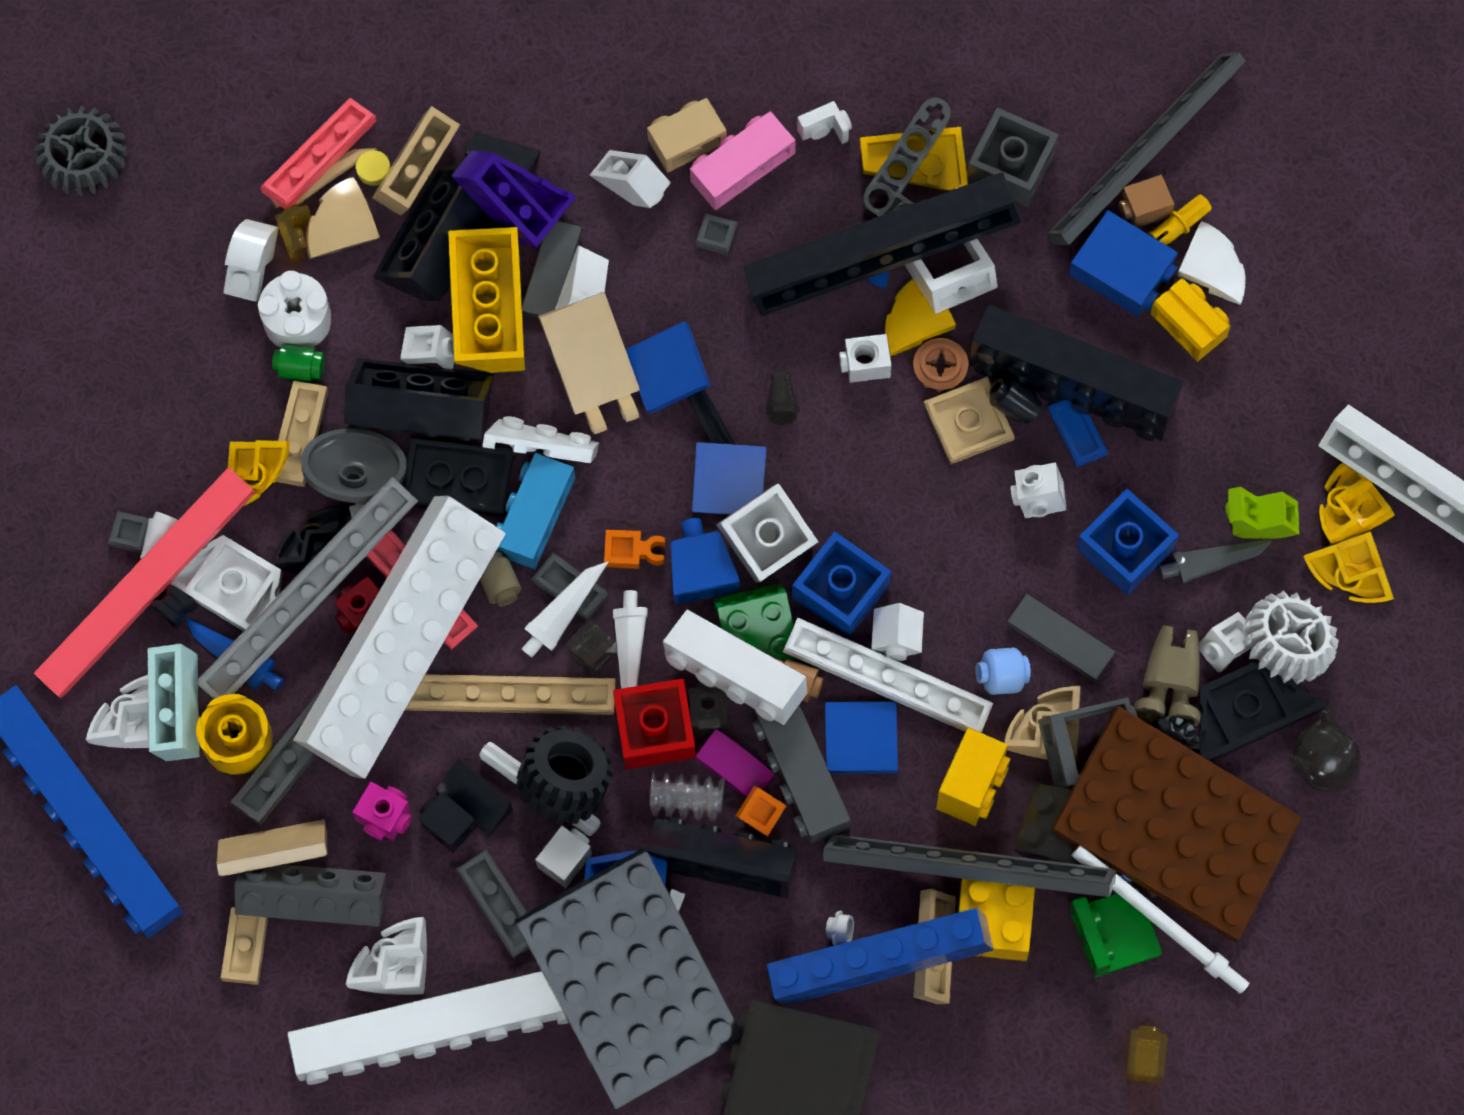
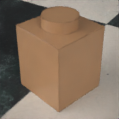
M1159 175L1123 187L1118 207L1123 220H1129L1133 226L1139 228L1169 218L1170 212L1174 208V202L1163 176Z

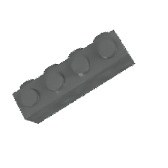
M282 864L238 873L235 882V915L379 927L386 903V873Z

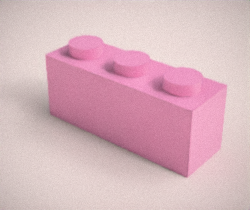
M771 111L763 117L757 116L749 121L745 130L738 135L726 137L719 144L718 149L710 155L704 154L698 157L690 168V181L716 211L794 155L796 140Z

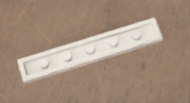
M797 618L783 650V653L965 732L969 727L981 733L993 705L990 701L800 618Z

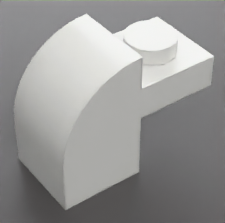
M245 219L238 225L226 255L225 265H228L224 294L255 302L259 299L265 266L272 261L274 256L278 227Z

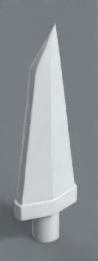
M608 562L585 569L535 619L528 623L524 629L532 637L522 648L525 653L533 658L543 644L551 651L555 648L558 640Z
M633 590L624 591L623 608L613 609L621 689L638 685L645 622L648 617V608L637 607L638 592Z

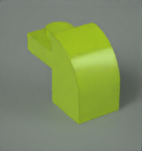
M1242 487L1228 489L1229 502L1226 503V515L1229 523L1233 524L1234 536L1240 538L1279 539L1299 535L1297 500L1284 492L1257 497Z

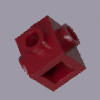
M368 576L355 586L351 584L345 587L338 594L337 600L334 602L338 613L334 617L346 633L351 630L354 633L357 631L380 591Z

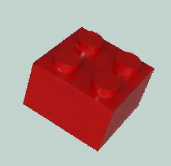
M684 679L613 690L625 770L695 759V743Z

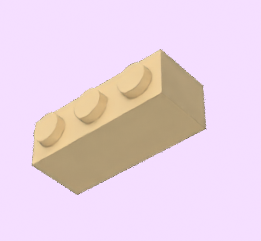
M431 106L423 114L372 198L402 216L410 208L460 124Z

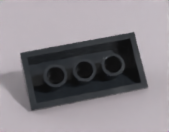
M436 165L373 278L422 301H440L448 292L451 281L448 231L482 229L481 226L487 217V213L452 178L453 173L460 165Z
M358 358L345 385L344 424H353L360 429H370L373 427L387 428L394 433H404L407 431L422 432V434L429 437L441 435L456 436L463 441L482 439L487 425L494 374Z
M666 817L665 821L656 819L645 849L649 855L667 861L666 872L786 899H788L797 861V849H792V845L780 840H771L770 844L756 841L754 835L743 832H736L735 836L721 833L720 828L712 825L703 824L700 825V828L687 826L686 821L675 817Z

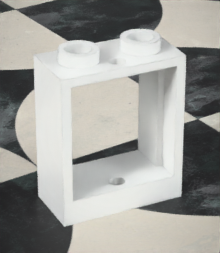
M978 239L964 243L975 262L936 279H933L921 259L905 265L935 314L998 288L995 265Z

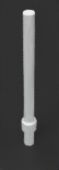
M1081 845L1071 855L1082 865L1109 868ZM1116 874L1113 890L1202 962L1205 965L1204 970L1214 978L1220 977L1239 994L1245 991L1249 982L1228 966L1229 961L1218 952L1212 953Z

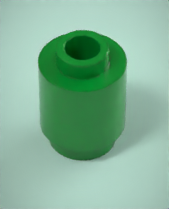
M282 344L280 350L274 351L272 369L278 371V377L283 379L312 382L313 379L321 380L325 355L324 352H317L316 348Z

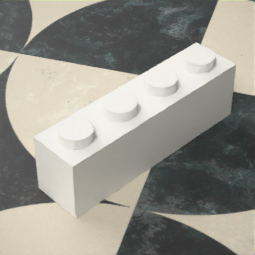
M689 610L685 611L663 641L665 658L670 665L678 670L686 669L695 674L697 679L708 687L716 686L723 690L735 703H745L751 706L767 721L775 720L785 725L808 693L806 676Z

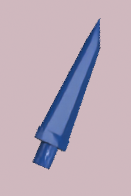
M185 617L194 639L217 658L234 642V640ZM269 657L250 676L246 683L256 691L262 683L278 691L283 685L284 679L272 672L276 661Z

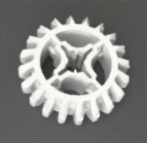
M1284 591L1277 596L1271 593L1264 600L1261 599L1246 616V625L1242 633L1246 637L1243 647L1251 649L1249 659H1258L1260 661L1259 669L1266 667L1270 670V678L1278 674L1281 675L1283 683L1291 678L1296 684L1303 682L1304 679L1310 682L1317 675L1323 674L1335 659V654L1337 653L1335 650L1338 647L1339 640L1335 638L1337 628L1329 625L1332 616H1323L1321 614L1322 606L1315 608L1310 604V598L1304 601L1300 600L1297 592L1291 595L1290 598Z

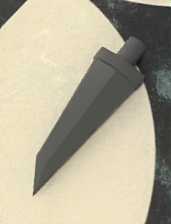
M1272 540L1175 552L1171 554L1173 563L1158 566L1159 575L1162 580L1178 576L1182 584L1188 583L1196 578L1259 556L1271 544Z

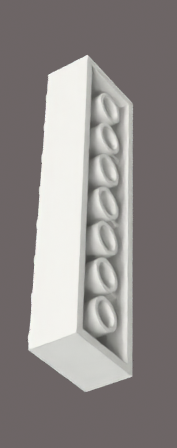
M434 496L293 741L350 776L365 779L506 533L450 496Z

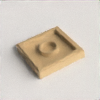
M988 377L933 397L923 403L950 465L1013 441L1015 438L1005 414L990 404L989 391L991 384Z

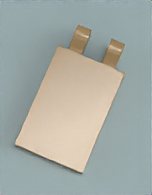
M600 292L538 316L573 413L575 415L582 412L585 413L589 427L594 435L607 430L598 406L615 399L626 422L639 418L640 416L631 393L640 389L605 293Z

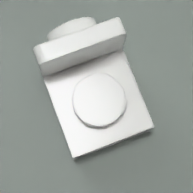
M834 101L797 117V131L802 140L810 137L813 140L820 139L826 136L831 128H834L841 143L848 142L849 129L852 128L850 119L844 110L839 111Z
M441 325L406 327L400 359L406 364L438 363L443 368L453 369V334Z
M1239 612L1211 628L1199 643V651L1219 673L1225 670L1233 659L1249 650L1243 647L1246 637L1242 633L1246 620Z

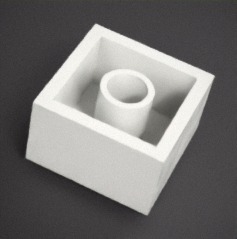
M779 483L717 524V527L756 583L761 582L818 542Z

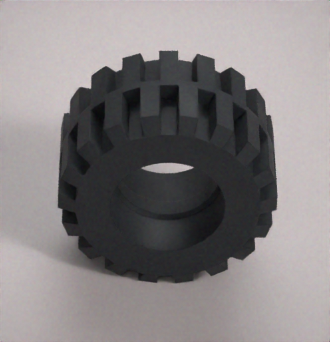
M559 726L557 731L551 727L545 729L544 734L538 733L535 735L533 741H530L516 777L518 779L516 787L517 791L521 792L520 799L522 802L530 804L528 809L532 813L539 812L542 814L541 818L546 821L549 818L554 819L555 824L563 825L564 821H568L571 825L578 824L579 819L583 821L588 820L592 813L595 814L599 810L613 775V766L610 765L612 758L609 753H604L606 747L602 742L596 743L594 741L595 737L590 733L586 736L581 733V729L574 728L571 731L567 729V726ZM554 771L565 772L576 780L565 779Z

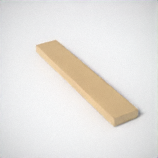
M425 674L405 710L614 715L613 690H615V678Z

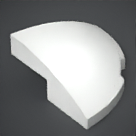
M1201 221L1179 269L1178 277L1209 288L1208 293L1241 305L1245 291L1243 264L1239 262L1230 240L1216 228Z
M148 675L120 688V692L123 695L117 697L112 702L111 707L107 703L100 707L87 732L86 740L89 744L117 748H149ZM137 689L132 694H127L128 692Z
M424 917L408 919L383 930L381 935L384 939L374 944L371 953L368 946H364L355 958L347 976L346 985L351 989L381 994H424L427 961L426 920ZM402 931L393 938H386L391 934Z

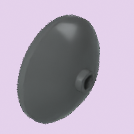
M337 429L323 433L308 443L302 453L301 471L306 482L322 495L341 502L365 503L391 477H394L400 484L403 482L406 474V458L400 447L384 435L364 429Z

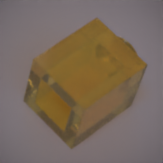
M1139 1026L1138 1030H1131L1128 1038L1125 1080L1155 1084L1162 1083L1165 1072L1168 1034H1162L1159 1028L1152 1026Z

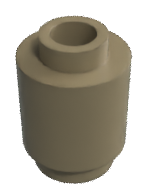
M495 552L479 580L489 603L498 604V606L502 607L515 602L522 588L509 559L505 558L502 552Z

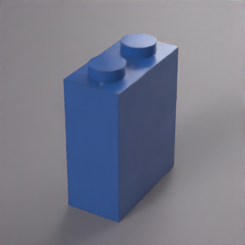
M1107 211L1071 262L1069 276L1139 317L1144 309L1148 311L1152 309L1154 301L1160 296V293L1157 292L1163 282L1168 285L1178 270V267L1175 265L1178 252L1112 212Z

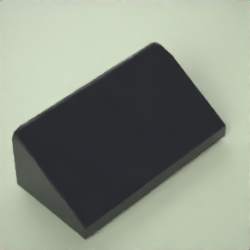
M476 132L464 155L466 158L472 150L494 153L533 174L541 151Z
M460 759L452 766L436 789L440 794L444 792L475 819L477 827L488 836L513 811L512 805L508 800Z

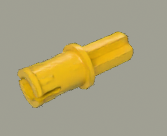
M1197 195L1177 212H1170V217L1153 231H1150L1148 235L1157 239L1164 234L1165 236L1159 241L1167 246L1182 233L1188 234L1190 227L1208 214L1212 207L1204 196Z

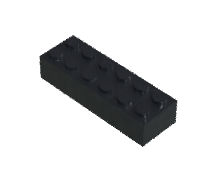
M989 304L972 340L969 365L974 366V370L977 373L986 377H992L993 374L1002 378L1011 376L1027 388L1037 391L1038 395L1046 401L1057 402V400H1067L1072 402L1070 408L1076 413L1085 415L1095 414L1102 417L1103 422L1115 428L1125 426L1135 430V434L1138 437L1147 441H1153L1154 439L1163 440L1177 407L1184 382Z

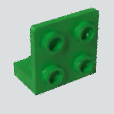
M781 582L713 599L721 629L776 660H798L793 656L783 653L794 625L787 593Z
M1119 894L1088 903L1086 896L1072 901L1069 913L1094 978L1161 956L1162 950L1151 921Z

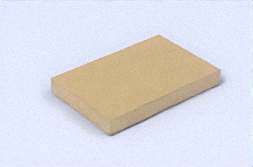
M325 819L218 840L217 868L219 876L326 856L327 828Z

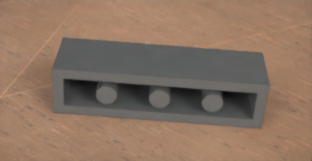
M798 705L785 725L775 720H765L754 709L755 721L751 722L753 732L758 742L765 740L769 750L768 753H765L767 764L772 774L779 772L783 784L779 785V790L785 804H793L797 816L793 817V822L799 836H807L811 845L833 834L850 829L851 820L800 705Z

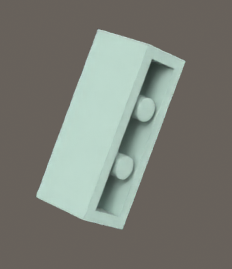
M182 644L148 648L149 752L165 761L199 757V742L196 735V725L199 719L198 684L196 683L198 680V655Z

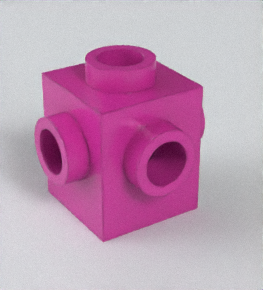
M373 782L369 783L352 812L356 822L364 825L363 830L378 840L386 837L394 841L398 833L403 834L412 820V815H410L411 809L408 801H406L407 796L391 786H388L386 790Z

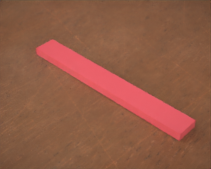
M228 467L34 674L59 698H62L256 492Z

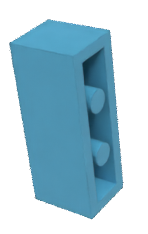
M538 453L534 454L531 463L525 462L519 476V481L522 482L517 493L512 492L507 501L505 511L508 512L505 522L504 524L498 523L496 526L506 533L496 552H502L505 558L534 570L536 569L575 480L573 466Z

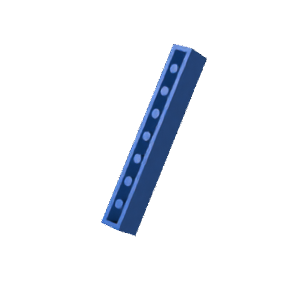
M15 685L0 696V737L7 747L2 752L14 768L21 765L26 771L27 775L22 779L33 795L41 792L48 801L42 807L52 821L55 823L61 819L67 827V830L62 833L74 851L79 847L83 849L88 857L82 862L93 877L96 878L100 874L108 884L103 890L115 906L122 903L129 912L123 918L133 932L137 934L142 930L145 936L150 938L182 915L183 911L18 686Z

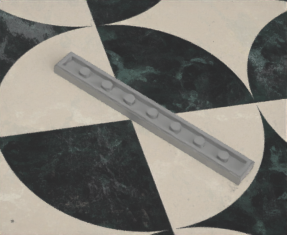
M391 477L198 678L196 683L213 699L227 694H234L418 500L394 477Z

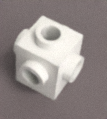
M1056 462L1041 466L1033 465L1026 469L1015 471L1016 485L1011 486V495L1014 505L1021 507L1025 518L1043 517L1050 513L1066 510L1064 481Z

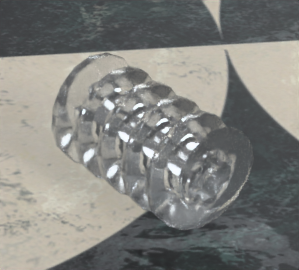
M653 771L649 803L652 816H658L661 808L664 807L666 817H672L676 808H678L681 819H686L690 810H692L695 821H700L704 812L707 811L709 821L715 822L718 814L722 813L725 778H721L718 786L714 787L711 776H707L703 786H700L697 775H693L689 784H685L683 774L679 773L675 782L671 783L669 773L664 772L659 782L656 780Z

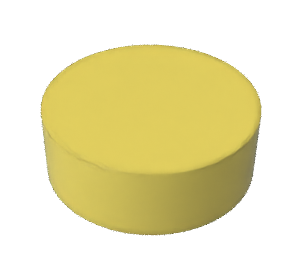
M376 150L363 153L356 162L359 179L370 186L380 185L391 168L387 156Z

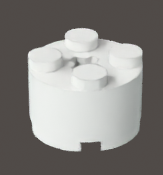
M286 271L281 276L273 279L262 291L258 301L259 314L267 336L275 345L280 348L282 344L315 347L326 337L331 325V310L323 287L315 279L296 271Z

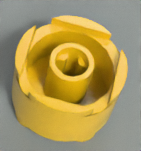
M227 694L215 698L206 706L207 708L199 717L196 725L197 739L207 760L218 771L228 774H245L255 770L269 755L273 745V732L265 712L257 703L240 694ZM239 730L238 737L231 739L233 736L232 732Z

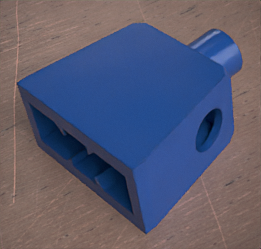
M699 518L683 521L680 524L683 538L671 542L674 604L678 605L739 592V576L719 532L704 534L702 522Z

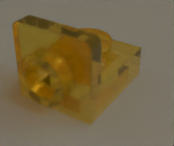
M307 205L302 207L292 206L283 210L281 214L275 215L291 263L304 259L301 248L306 247L307 244L301 227L308 225L309 218L311 217Z

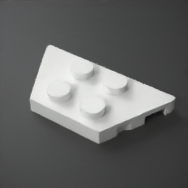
M222 535L208 543L207 547L202 549L170 584L177 587L194 602L244 631L280 594L283 574L281 569Z

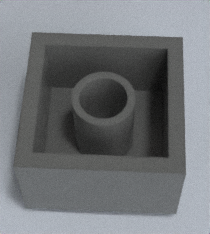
M997 108L968 163L967 180L973 183L987 176L1003 172L1014 202L1029 207L1056 153L1059 134Z

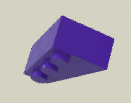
M472 150L452 175V178L500 228L517 227L519 245L537 247L576 197L571 192L564 191L552 185L551 182L538 178L516 164L489 152Z

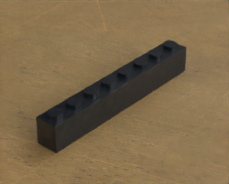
M1001 172L968 185L954 188L935 197L921 200L902 209L888 212L885 215L856 224L836 233L825 235L806 244L792 247L773 256L759 259L756 262L743 266L751 296L762 317L1021 223L1004 173Z

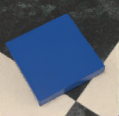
M686 322L677 324L625 349L647 413L657 412L711 386L690 326Z
M697 442L692 512L731 515L764 492L767 447Z
M825 702L826 766L830 774L898 773L896 702Z

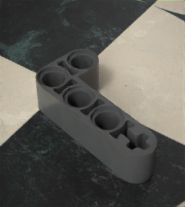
M930 98L922 104L867 187L863 196V208L872 218H877L888 212L915 204L901 194L948 124L950 108L944 100ZM935 109H939L942 121L935 119L928 132L923 128L929 117L927 110L933 112ZM912 136L921 137L924 140L925 148L919 152L911 151L907 147L906 140ZM894 164L902 165L906 170V176L904 179L894 180L888 175L887 169ZM876 192L884 194L887 197L888 204L881 209L872 207L869 203L871 194Z

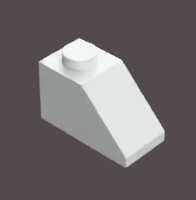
M609 150L590 174L592 178L634 206L651 208L662 199L663 192L670 185V181L647 155Z

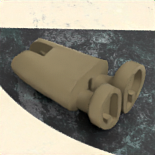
M1162 625L1155 640L1142 685L1144 689L1150 691L1148 698L1137 700L1134 704L1137 717L1149 723L1165 717V697L1168 688H1173V697L1168 716L1182 718L1193 727H1197L1200 724L1201 713L1196 707L1189 704V698L1197 697L1199 692L1200 655L1198 632L1187 629L1182 648L1172 646L1173 626Z

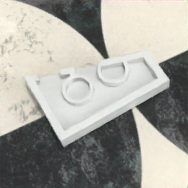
M507 416L503 417V419H498L484 434L482 445L485 448L495 449L496 442L510 444L509 446L513 448V452L525 454L526 452H534L537 449H544L543 454L548 457L591 463L597 455L599 442L592 441L591 437L584 433L572 432L570 435L558 433L557 428L550 425L539 424L537 427L524 425V421L519 418Z

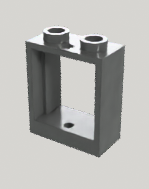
M1128 697L1050 715L1038 720L1055 790L1075 785L1080 775L1078 774L1066 723L1109 712L1112 715L1114 709L1119 706L1137 717L1136 710L1130 705Z

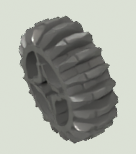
M82 105L78 113L75 114L67 107V116L63 118L55 113L54 120L56 123L45 122L44 129L47 133H38L37 139L40 144L35 145V153L38 156L36 163L38 168L42 169L43 178L50 180L52 187L55 189L62 186L64 193L67 195L74 187L77 195L81 197L85 187H89L90 192L95 194L97 190L95 185L99 183L102 187L108 189L109 184L106 178L109 176L112 179L118 180L119 175L116 169H125L123 158L127 157L128 154L127 148L124 146L126 138L120 132L119 124L116 121L112 122L110 115L107 113L100 116L99 110L95 107L89 114H87L85 107ZM95 133L100 134L107 140L106 150L100 149L99 145L95 144ZM56 151L62 152L63 156L67 157V168L62 167L55 161Z

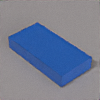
M1062 400L1047 406V410L1076 468L1108 455L1109 452L1090 415L1076 413L1070 408L1072 402Z

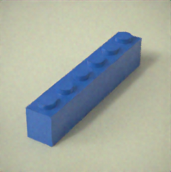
M973 908L768 963L767 967L774 999L783 1005H789L994 951L986 915L978 908Z

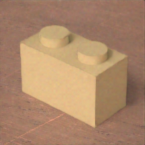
M707 98L699 102H689L679 112L669 117L661 116L654 120L651 126L647 127L648 141L667 173L718 148L719 144L727 137L724 125Z

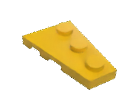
M961 127L944 129L909 182L910 184L945 191L968 185ZM903 133L860 137L863 174L871 176L877 174ZM912 136L906 140L907 147L911 151L919 152L925 148L924 140L921 137ZM894 164L887 169L888 175L894 180H901L906 176V170L902 165Z

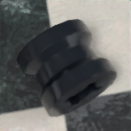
M169 584L165 589V595L162 599L155 600L151 607L169 624L178 628L182 624L183 616L186 613H192L196 605L181 590Z

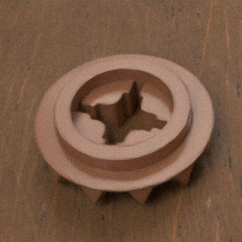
M944 338L929 340L922 344L915 353L913 360L915 377L923 383L925 388L936 389L938 392L946 389L953 390L965 379L968 371L967 355L963 348L952 340ZM940 353H943L945 364L950 365V368L944 369L942 376H938L937 368L931 366V364L937 363Z

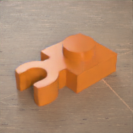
M606 530L604 563L608 562L606 567L639 569L640 559H646L652 565L664 564V555H655L651 550L656 546L665 547V538L653 536L647 541H641V531Z

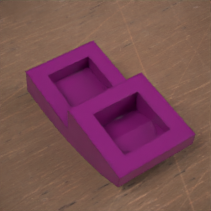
M715 729L695 756L697 762L725 780L726 785L747 798L753 786L764 790L775 776L758 759L718 729Z

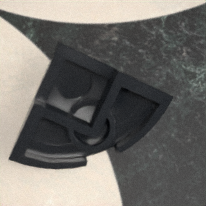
M350 505L330 507L309 516V524L299 529L297 537L295 531L290 530L278 545L271 564L283 571L299 574L351 520ZM327 518L326 520H324L323 522H321V523H319V524H318V523H314V522H316V521H318V520Z

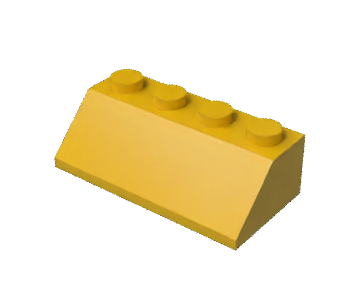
M517 227L448 231L455 364L490 373L525 371Z

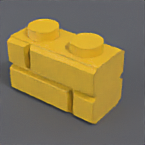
M1181 278L1154 301L1150 314L1198 362L1228 337L1230 330L1229 318L1223 310L1218 307L1213 309L1205 301L1206 296L1195 283L1189 285Z

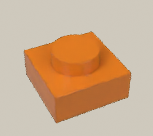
M753 786L735 817L763 835L768 836L786 808V805L760 788Z

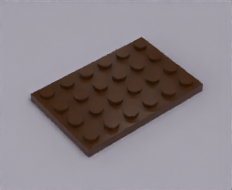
M1119 706L1114 709L1050 831L1076 847L1081 845L1107 866L1231 941L1236 942L1240 940L1302 817Z

